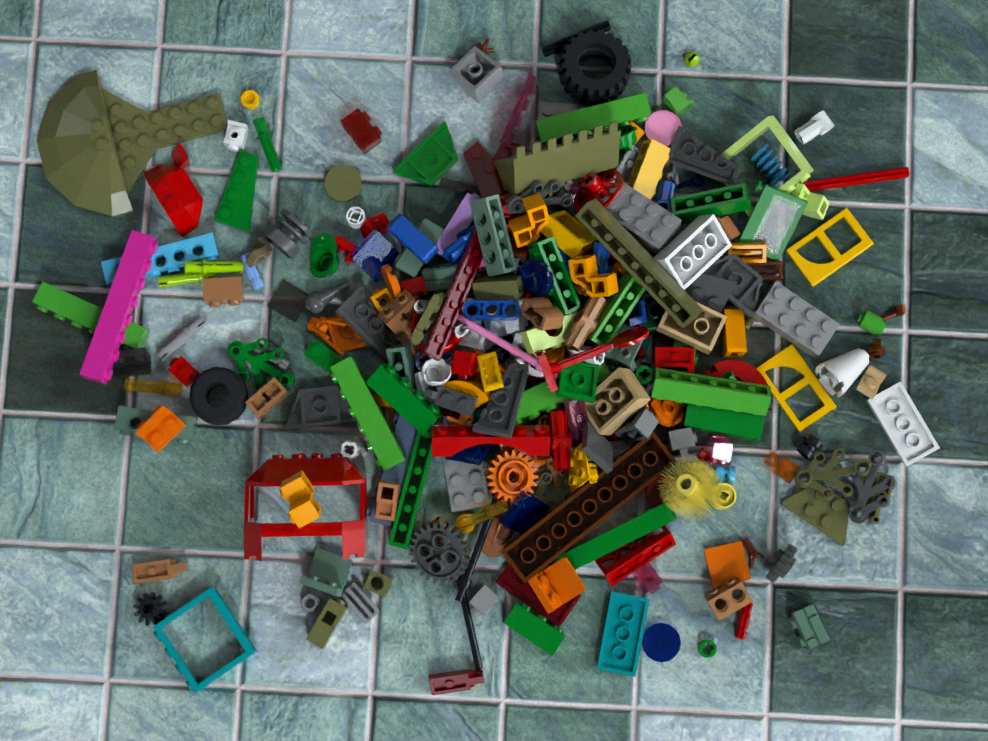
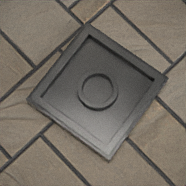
M587 422L583 425L582 451L603 471L609 473L613 470V445L603 435H599L595 428Z

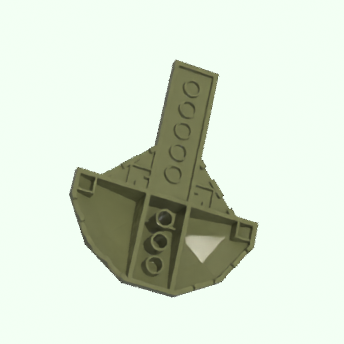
M94 70L76 75L48 103L36 141L45 177L62 195L77 208H83L115 218L134 213L130 193L156 150L224 132L227 130L228 122L219 93L145 112L103 89L98 71Z

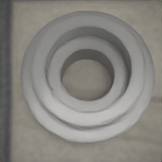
M306 593L302 596L300 605L304 611L314 612L320 606V599L314 593ZM308 599H313L314 604L312 606L307 605Z

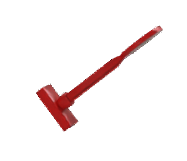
M636 327L623 331L616 335L609 343H603L552 363L549 362L542 349L536 351L535 354L547 386L551 392L558 390L554 374L561 372L564 368L604 353L613 347L623 348L637 344L648 337L649 330L646 327Z

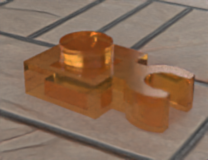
M770 452L769 455L774 458V462L770 463L765 460L764 464L768 467H775L776 469L773 473L790 484L801 467L786 457L779 460L775 452Z

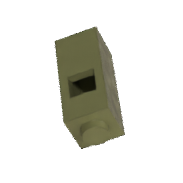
M522 274L478 277L471 285L472 295H474L475 301L519 299L525 293Z
M335 597V599L329 598L306 640L321 649H325L348 609L344 606L346 602L338 597Z

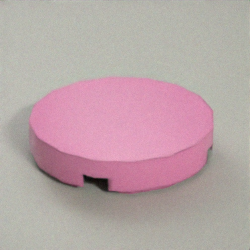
M659 110L652 113L648 117L644 128L647 140L653 139L667 147L672 146L678 126H682L680 119L668 110Z

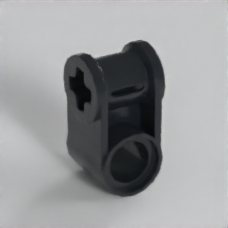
M645 290L640 298L645 301L646 317L650 321H658L665 313V309ZM651 308H657L660 314H653Z

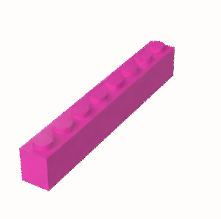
M134 230L130 233L80 371V375L85 379L106 385L113 375L112 367L119 358V347L125 341L126 328L130 326L133 318L131 315L132 311L138 305V295L145 286L144 278L146 272L150 271L152 256L156 254L158 249V243L154 236Z

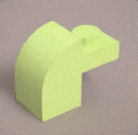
M797 183L796 189L791 194L808 201L802 214L823 220L830 204L824 195L811 193L804 184Z

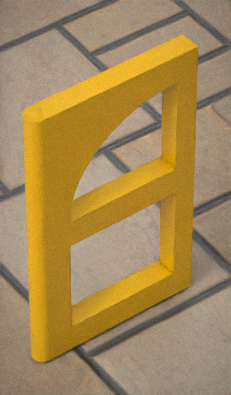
M846 208L786 250V253L809 284L814 287L874 243L848 208ZM842 218L845 219L861 241L843 255L838 252L823 232ZM817 237L834 261L826 264L813 263L804 259L796 250Z
M790 344L789 347L756 368L765 378L768 386L771 387L772 395L798 432L837 407L793 344ZM776 367H788L798 371L804 378L780 394L765 372ZM809 384L824 406L800 422L785 400Z

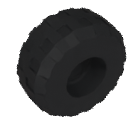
M212 367L211 369L204 370L194 379L189 396L192 409L196 415L203 421L213 425H227L237 420L247 408L245 402L249 398L244 380L236 372L224 367ZM217 386H226L230 393L228 401L219 407L212 406L209 403V394L212 389Z

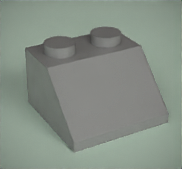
M477 47L472 48L449 70L450 75L464 92L478 103L505 79L501 65Z

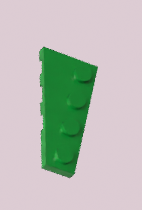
M240 150L214 218L216 222L251 233L253 202L255 199V185L259 164L258 156Z

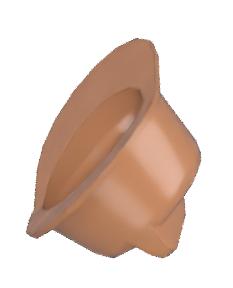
M503 512L495 513L481 550L488 557L495 558L501 556L498 551L512 539L515 525L513 519L508 514Z

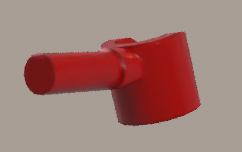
M703 448L696 455L702 462H717V459L711 457V454Z

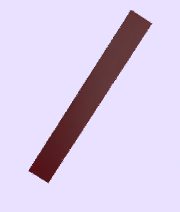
M474 226L421 351L435 361H440L483 259L476 226Z

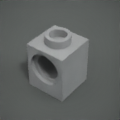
M484 584L469 602L472 605L470 609L478 616L480 613L485 615L499 597Z

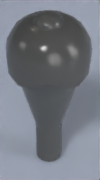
M345 281L331 289L320 292L313 291L305 298L306 309L315 314L322 312L330 301L350 287L349 283Z

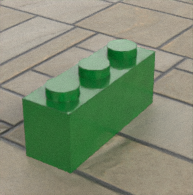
M516 603L503 623L553 656L565 638L562 634L564 630L555 624L553 627L546 623L547 619L539 613L536 616L530 613L531 608L524 603L520 605Z

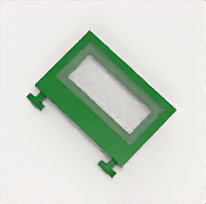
M759 180L755 185L754 191L758 192L760 189L762 193L742 234L736 237L739 239L737 243L766 242V257L779 261L808 201L770 185L761 184L762 181Z

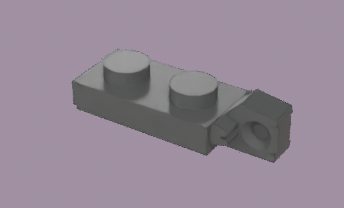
M436 386V389L425 388L423 394L425 397L433 399L432 403L437 406L473 417L479 398L446 386Z

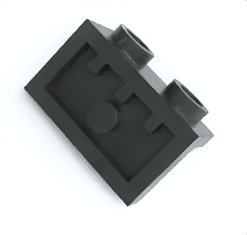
M145 347L118 350L120 352L119 358L113 364L114 378L151 374V355Z

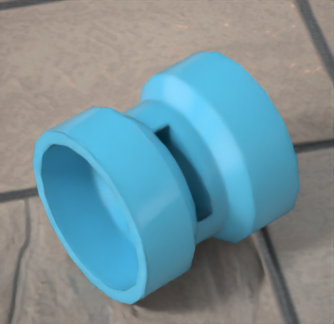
M715 465L714 472H716V476H719L718 478L720 479L716 480L718 482H714V484L723 482L734 485L735 466L723 467L722 465Z

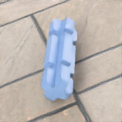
M247 253L240 257V261L245 265L244 269L249 280L252 281L253 288L257 290L262 288L264 283L261 278L259 279L260 275L256 266L250 268L247 265L246 260L250 256Z

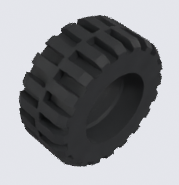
M593 29L587 30L586 34L580 32L576 35V38H570L568 44H565L562 49L558 69L560 83L564 85V90L567 94L571 93V98L574 100L580 99L582 104L591 102V105L595 106L598 102L603 104L607 103L609 99L613 101L617 98L618 94L623 93L625 86H627L632 66L631 55L628 54L627 46H622L623 41L620 38L615 39L614 34L610 32L608 34L603 33L604 30L593 32ZM589 56L600 57L610 64L612 73L602 79H591L579 71L577 64L580 60Z

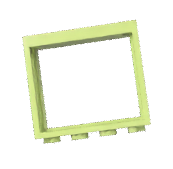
M774 115L768 116L725 150L722 155L731 160L770 128L801 170L778 188L790 194L796 189L795 185L797 183H804L811 177L810 173L814 169ZM753 206L751 210L745 211L749 217L754 209Z

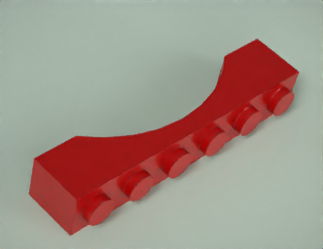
M516 425L512 438L475 433L472 430L473 426H432V457H452L459 451L480 444H503L519 449L529 456L550 455L549 425Z

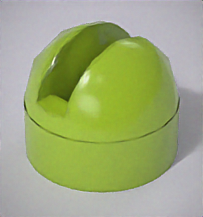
M690 51L686 53L684 63L688 67H695L699 62V55L695 51ZM694 55L695 57L689 62L688 59Z

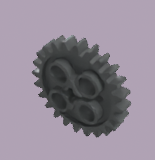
M438 520L434 524L430 521L426 526L422 525L420 530L418 529L410 539L414 542L409 545V548L413 549L409 555L414 556L411 563H417L414 569H421L420 576L424 573L427 574L426 580L433 577V583H436L438 579L441 584L446 580L450 583L453 578L457 580L460 575L465 573L464 569L469 566L467 562L471 557L467 554L471 552V549L466 548L469 542L463 541L466 535L460 536V529L453 530L454 524L447 527L446 521L441 526ZM439 536L444 539L445 543L440 541ZM448 544H453V546L437 555L434 559L427 561V558L433 556ZM424 546L428 547L430 552H427ZM450 552L455 555L456 559L451 557ZM435 562L439 563L441 568L437 567Z

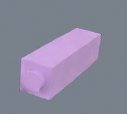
M467 192L435 245L439 249L435 254L437 257L445 260L442 255L443 250L457 239L456 235L460 231L473 225L474 218L469 201L481 198L475 193L471 195Z

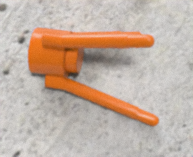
M324 316L320 319L312 317L307 324L308 330L315 333L317 337L321 338L340 356H344V353L328 340L330 337L326 334L328 328L326 323L346 326V323L327 319Z

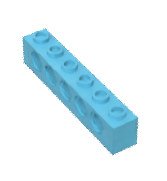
M211 232L159 246L156 254L152 256V266L150 271L146 272L145 278H158V276L166 272L169 274L177 273L181 268H184V261H201L202 259L217 261L216 259L221 257L215 235ZM197 248H203L201 255H194ZM184 253V258L180 261H177V254ZM122 256L101 262L106 284L109 287L112 286ZM160 258H166L164 265H157Z

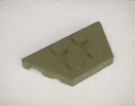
M808 487L781 502V505L836 543L841 546L845 545L850 504L833 493V498L827 501L822 498V494ZM827 491L824 495L830 496L831 493Z

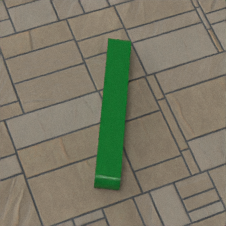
M663 503L560 555L550 565L563 557H567L576 570L678 518L674 511L668 508L667 504Z

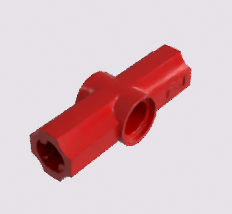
M564 411L550 412V450H552L553 471H567L571 469L569 449L572 444L571 434L568 432L567 413Z

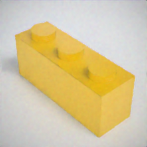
M653 139L643 141L627 185L651 200L656 194L655 188L657 183L662 178L663 167L669 160L670 148Z

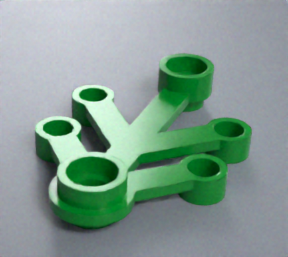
M260 338L256 342L249 344L234 341L228 346V354L232 359L236 360L239 370L238 375L241 377L243 373L246 374L247 379L244 382H248L251 377L250 373L246 370L244 359L250 362L256 382L254 384L256 392L260 390L258 389V383H261L263 386L266 384L263 381L261 370L278 379L283 387H290L294 384L295 376L292 372L286 371L282 373L264 362L271 359H282L285 356V351L282 348H276L271 352L254 356L248 351L257 348L259 350L266 349L269 345L267 339ZM261 340L265 343L264 347L259 345ZM235 347L239 348V354L234 352ZM277 350H279V351L281 352V356H280V357H277V356H276V351H277ZM284 376L288 378V383L283 382Z

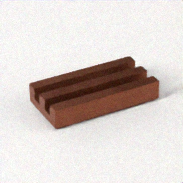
M782 261L746 263L750 267L778 266V269L754 271L758 274L779 273V276L763 277L762 282L783 281Z

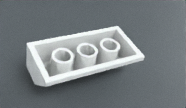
M714 214L699 215L664 247L654 259L685 290L725 253L732 244Z

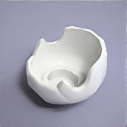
M431 358L425 361L421 367L422 379L429 386H441L452 375L451 365L446 364L442 358L440 361H435Z

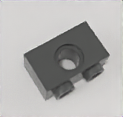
M643 409L637 411L614 433L629 445L648 439L659 423V420L654 417L651 411Z

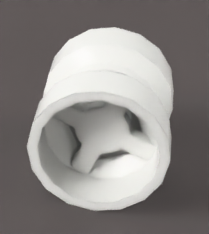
M355 206L347 211L346 218L349 226L353 229H360L366 220L363 209Z

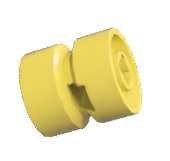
M720 483L716 485L717 487H714L716 489H711V491L717 490L713 493L720 492L716 494L719 496L714 501L717 505L709 501L718 510H724L735 503L737 498L736 491L730 484Z

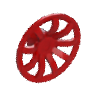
M609 169L597 174L592 172L585 175L580 182L582 188L578 190L574 199L576 211L579 212L588 200H594V197L605 208L611 204L622 189L623 177L620 172ZM606 174H612L610 178L605 179ZM616 176H617V178H618V181H617V182H615V183H609V182H612V181L616 178ZM605 188H616V190L612 193ZM600 192L609 197L605 203H603ZM579 198H584L583 202L578 204Z

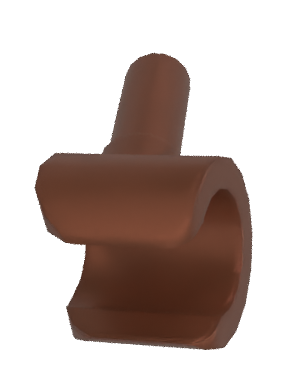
M905 304L894 306L895 312L882 316L883 320L903 316L906 312Z

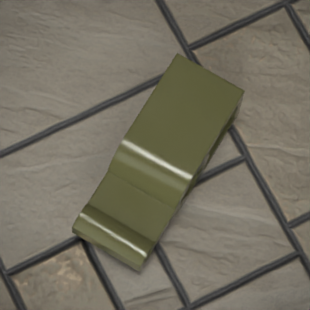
M878 472L873 486L883 482L886 477L894 479L895 477ZM889 480L887 485L891 486L893 481ZM887 488L870 497L868 503L877 501L875 497L879 495H885L890 499L892 490ZM886 498L882 499V505L886 503ZM882 507L872 511L868 524L875 525L879 523V513Z

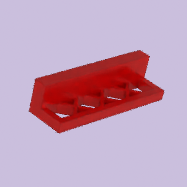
M665 525L660 527L663 530L661 533L652 535V531L595 561L611 587L676 545L672 534ZM640 539H646L644 544L636 545ZM623 550H629L627 555L620 556ZM608 560H613V563L607 568H604L602 565Z

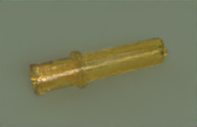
M127 379L125 380L124 388L126 391L161 393L163 396L165 394L182 395L183 384L169 383L165 380L156 382Z
M504 499L492 505L487 504L484 509L458 520L455 525L457 529L463 531L487 519L492 520L496 515L508 511V504Z

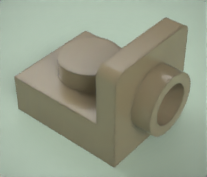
M263 236L258 237L253 245L254 249L249 252L250 256L246 263L250 268L267 260L273 251L270 243Z

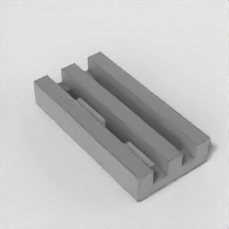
M353 582L341 594V597L365 624L380 612L356 582ZM353 588H355L360 593V595L368 602V604L375 610L373 613H371L370 610L355 595V593L352 591ZM348 593H349V594L354 598V600L361 606V608L368 614V617H367V618H365V616L358 610V608H357V607L351 602V600L346 596Z

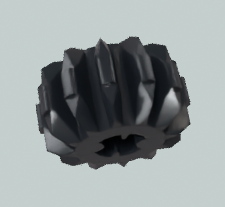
M151 592L150 597L147 593H143L144 600L140 597L137 598L140 605H134L133 608L139 609V611L134 613V616L141 615L138 620L140 623L145 620V625L149 626L151 621L154 625L158 624L157 618L164 620L161 613H167V610L162 609V606L167 605V602L160 603L163 598L161 595L156 597L155 592ZM154 605V607L152 608L154 609V612H147V610H149L147 609V606Z

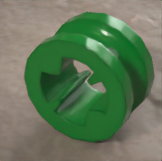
M641 366L637 369L635 376L641 384H647L653 378V371L648 366ZM643 370L647 371L646 374L649 373V377H646L645 380L641 379L642 376L639 377V373H642Z
M703 640L699 643L698 652L702 657L709 658L715 655L717 648L713 641ZM706 643H708V646H712V649L709 650L710 654H706L707 652L702 650Z

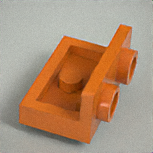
M461 414L458 420L447 416L446 422L448 426H467L468 423H472L474 416L470 417Z

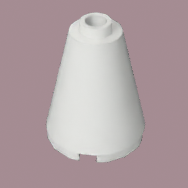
M857 348L820 363L815 370L816 374L819 373L821 377L818 379L819 382L832 396L834 394H837V397L842 396L869 364V355L865 350Z

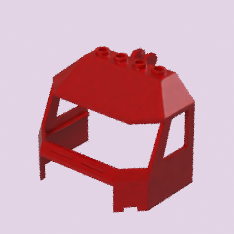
M305 453L292 454V458H284L283 454L272 455V458L267 459L245 481L244 559L250 560L253 559V556H256V561H262V537L342 536L343 560L349 559V555L355 554L356 558L364 557L368 550L367 476L348 457H342L341 453L331 454V457H323V454L312 453L310 458H307ZM302 470L312 486L360 484V520L310 522L301 528H298L296 523H256L254 486H281L282 481Z

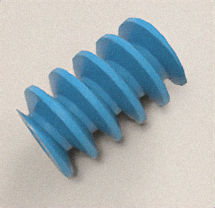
M765 144L752 155L751 163L757 162L755 168H762L760 174H767L764 178L765 181L771 180L769 185L775 186L787 178L790 173L784 174L787 168H779L782 161L775 163L778 156L771 157L770 155L773 150L766 151L768 144Z

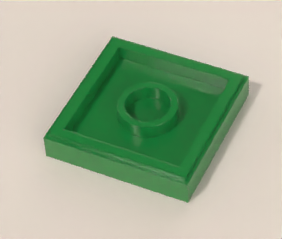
M579 362L562 369L561 372H558L556 396L594 403L598 365Z

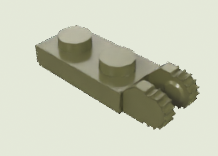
M433 294L411 335L410 345L415 347L423 340L424 335L422 331L424 329L428 330L432 323L430 319L432 313H437L442 304L439 302L440 296Z

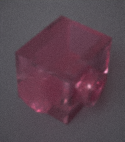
M647 563L632 574L644 593L650 592L653 594L661 588L659 584L663 581L650 563Z

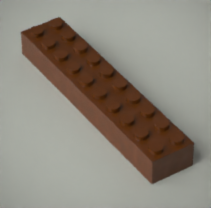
M653 431L648 439L636 442L614 459L612 471L606 473L600 470L596 483L591 484L589 481L584 483L575 492L567 496L498 551L519 580L522 583H526L666 472L667 469L672 467L671 463L674 465L677 461Z

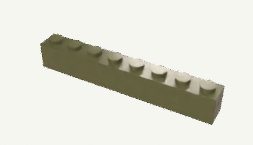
M597 199L587 202L575 215L682 328L688 326L703 311L690 295Z

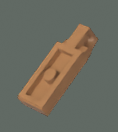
M176 559L132 564L134 584L174 579V577H178V572L188 571V564H177Z

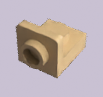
M870 365L860 378L856 390L873 399L877 394L880 384L886 378V374Z

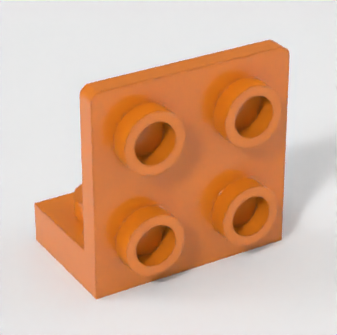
M164 405L156 407L151 412L152 416L147 421H142L137 426L138 430L135 432L137 436L143 438L157 453L186 426Z
M563 557L528 580V583L548 614L586 591L585 585L567 557Z

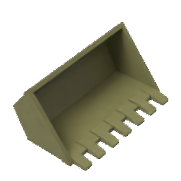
M610 122L607 132L603 133L602 125L595 126L590 136H587V129L579 130L577 139L572 140L571 133L564 134L562 143L556 144V137L548 138L547 145L544 148H541L540 141L533 142L529 152H525L524 145L516 147L514 156L493 161L495 167H497L504 190L516 195L524 193L536 180L540 181L545 187L551 179H556L560 183V188L565 187L564 181L572 180L574 184L577 183L578 189H581L580 182L588 173H598L618 167L621 130H618V122ZM553 192L548 193L546 196L552 197Z

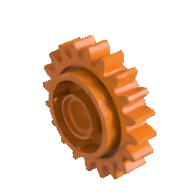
M510 450L509 454L507 451H502V456L496 454L495 458L497 461L490 460L489 462L493 466L486 467V470L490 471V474L485 475V478L490 479L486 486H492L489 493H496L494 498H501L503 503H506L507 500L510 504H514L515 500L521 503V497L528 499L527 492L534 493L531 486H537L533 479L539 478V476L533 474L538 468L531 467L534 464V460L527 461L529 455L525 454L522 456V451H517L516 454L515 450ZM513 471L515 474V478L512 482H510L508 477L509 474Z

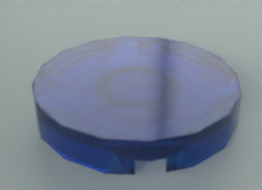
M538 258L530 259L522 265L521 280L529 293L533 296L541 297L551 292L554 279L552 272H549L547 269L549 266Z
M653 624L643 634V651L653 661H670L680 651V635L669 624Z

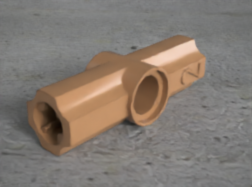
M589 297L584 308L575 315L572 322L574 325L564 341L568 348L580 351L588 335L595 331L599 323L597 319L607 303L605 298Z

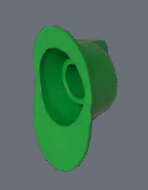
M632 125L622 128L618 127V130H621L619 149L631 151L632 145L637 141V127Z
M326 233L315 237L311 245L310 271L314 277L321 279L332 276L340 265V259L336 254V242L331 235Z

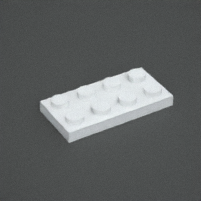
M901 381L875 395L873 399L869 398L866 400L905 467L940 449Z

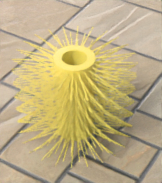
M692 459V465L690 466L689 462L688 468L687 465L685 467V464L683 465L682 463L677 467L675 477L667 473L670 477L665 484L669 485H658L664 486L661 488L670 489V491H664L666 492L664 494H668L665 495L667 498H664L668 501L666 506L676 514L679 511L683 517L685 514L682 513L688 512L686 515L689 517L690 514L691 518L692 511L693 515L695 512V514L697 513L700 516L704 511L709 510L708 507L710 506L704 500L708 503L711 501L717 505L714 501L719 496L716 494L720 492L713 493L717 490H710L717 487L712 481L713 478L715 481L718 480L715 479L716 477H713L717 474L712 472L713 470L709 472L710 469L708 467L705 468L708 471L707 473L701 469L699 465H704V463L700 462V460L698 463L701 464H697L695 460L693 463Z

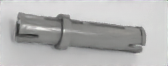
M198 315L195 320L188 326H183L181 332L160 350L156 351V355L164 362L190 338L193 339L194 335L207 323Z

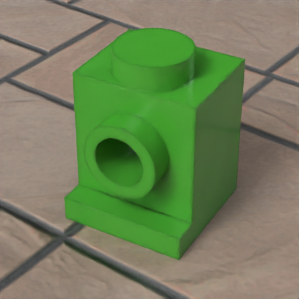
M671 86L664 92L665 95L662 101L677 117L691 108L693 101L691 99L687 101L685 92L679 90L677 86L675 88Z

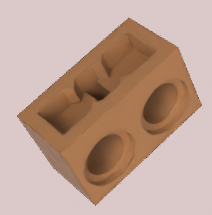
M273 377L245 403L257 417L262 419L285 399L289 393Z
M738 577L725 581V585L709 590L707 595L704 596L718 621L753 602ZM740 589V593L737 596H732L733 590ZM717 599H723V603L721 605L715 606V601Z

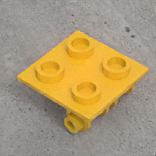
M582 443L570 453L571 469L568 470V483L571 486V493L575 492L587 481L593 484L598 479L597 469H595L597 465L593 464L595 462L582 451Z

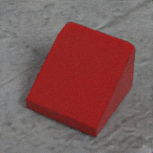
M178 144L171 152L175 167L186 168L190 166L184 147Z

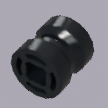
M808 434L805 437V441L797 445L796 450L805 459L810 461L814 457V453L819 451L823 445L812 434Z

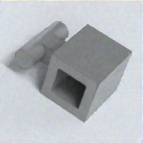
M691 427L667 433L670 452L679 451L680 456L673 457L678 461L677 464L679 462L683 463V461L684 463L690 462L692 459L693 461L697 460L696 453L688 454L687 449L695 447V443H697L695 431L692 432Z

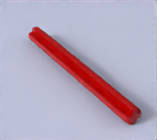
M908 167L799 183L804 184L811 192L907 178L910 173Z

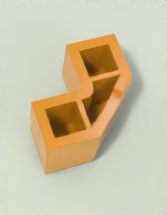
M540 193L522 198L526 214L508 220L517 248L536 242L543 226H546L550 221L546 204Z
M596 255L577 256L568 260L571 280L584 288L591 298L609 297L619 292L616 273L598 274Z
M303 470L282 481L280 486L282 498L290 503L289 519L293 524L296 523L298 528L319 518L322 511L320 504L313 498L315 490Z

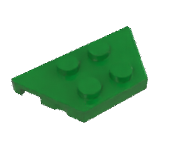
M444 121L393 170V173L432 187L458 162V156L447 123Z

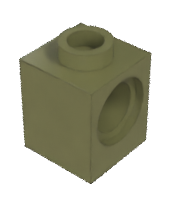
M371 570L370 573L366 572L362 583L365 584L363 588L386 597L394 579ZM375 577H379L382 580L380 588H374L371 584Z

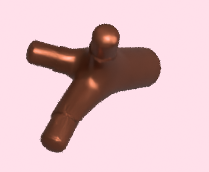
M486 38L483 45L480 42L478 43V49L485 54L494 51V48L486 49L489 38Z
M747 537L741 541L749 556V569H753L754 558L760 557L763 559L764 555L756 551Z

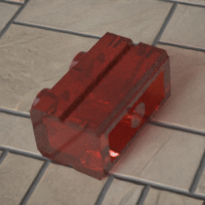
M357 108L340 122L362 153L366 154L382 142V132L376 125L373 127L370 124L371 118L365 111L361 112Z

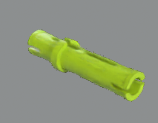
M206 259L201 261H184V273H202V275H206L207 273L243 272L242 261H206Z
M179 273L158 276V283H160V288L190 283L200 284V282H203L202 279L217 278V274Z

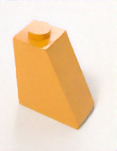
M729 306L722 311V314L727 316L722 327V358H741L747 352L744 313L736 306Z

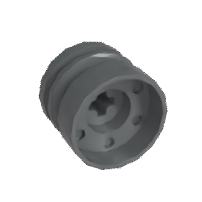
M282 209L280 214L285 220L276 216L275 220L280 226L277 228L269 224L262 232V235L285 256L293 259L300 251L296 241L306 244L307 241L302 235L311 239L313 233L298 216Z

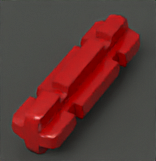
M752 602L741 608L742 611H740L737 623L738 630L735 632V637L744 640L746 638L747 632L745 631L748 629L750 621V611H752L753 607Z

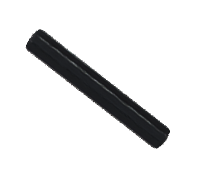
M605 20L545 45L541 48L544 57H548L562 51L564 45L568 44V40L572 37L576 38V35L580 32L586 34L587 30L592 29L593 32H598V30H604L603 33L611 30L609 21Z

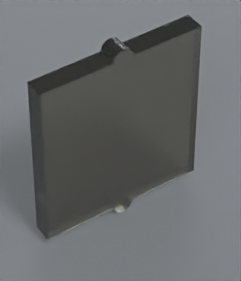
M283 279L278 289L273 292L274 295L267 307L296 323L302 312L306 311L305 298L309 294Z

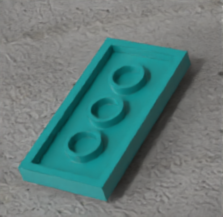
M611 591L597 669L636 677L650 599Z

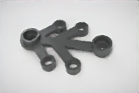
M551 179L544 187L540 181L536 180L520 196H510L506 201V206L510 213H518L520 216H523L526 213L522 198L531 196L533 193H540L546 205L559 204L561 207L570 206L572 204V196L567 190H561L556 194V197L544 198L550 192H557L560 189V183L556 179Z
M879 450L872 451L868 456L871 467L865 485L861 476L857 474L849 475L852 477L861 495L859 502H857L854 496L855 489L852 486L853 494L850 497H846L851 506L849 517L857 524L864 523L868 519L870 512L880 507L887 508L890 505V499L885 495L879 496L877 501L867 505L870 497L887 488L892 490L897 485L894 478L886 477L883 482L873 486L879 467L884 465L886 461L885 455ZM881 456V461L877 463L876 458ZM889 480L893 481L891 486L887 485ZM886 498V503L882 505L881 500ZM859 511H862L861 517H857Z

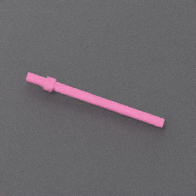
M461 314L458 316V322L535 366V369L542 373L539 362L535 357Z

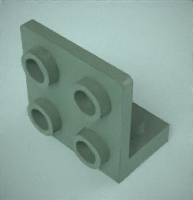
M623 324L616 335L635 327ZM643 340L628 347H613L605 352V364L616 368L631 369L635 374L638 367L634 358Z
M317 548L307 577L301 576L299 583L341 597L353 560H343V556Z

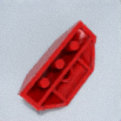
M159 164L143 174L181 237L197 229L204 200L185 169Z

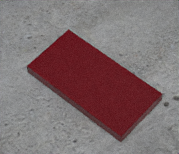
M507 565L495 582L559 628L581 597L579 594L548 614L528 581L522 583L509 565Z

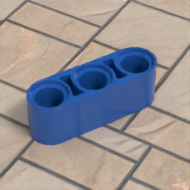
M400 213L386 226V229L424 264H427L439 251L425 235Z
M511 300L468 301L463 307L464 314L472 321H514L521 315L520 307L515 301ZM475 306L478 308L475 315L468 314L470 307ZM510 306L516 307V312L513 315L507 314V309ZM490 307H497V312L494 315L487 313Z

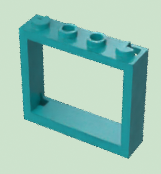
M213 586L153 626L155 630L153 632L154 636L159 642L162 641L166 646L164 648L165 653L170 659L173 657L177 663L175 665L176 670L180 675L184 674L187 679L186 685L191 691L194 690L195 693L200 692L258 652L216 587ZM210 597L245 652L198 683L163 628Z

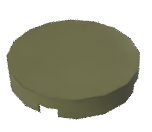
M338 165L328 171L324 186L331 199L347 203L359 195L362 189V180L355 168L349 165Z

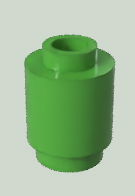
M868 310L865 313L861 312L856 321L859 323V328L879 336L887 324L882 317Z

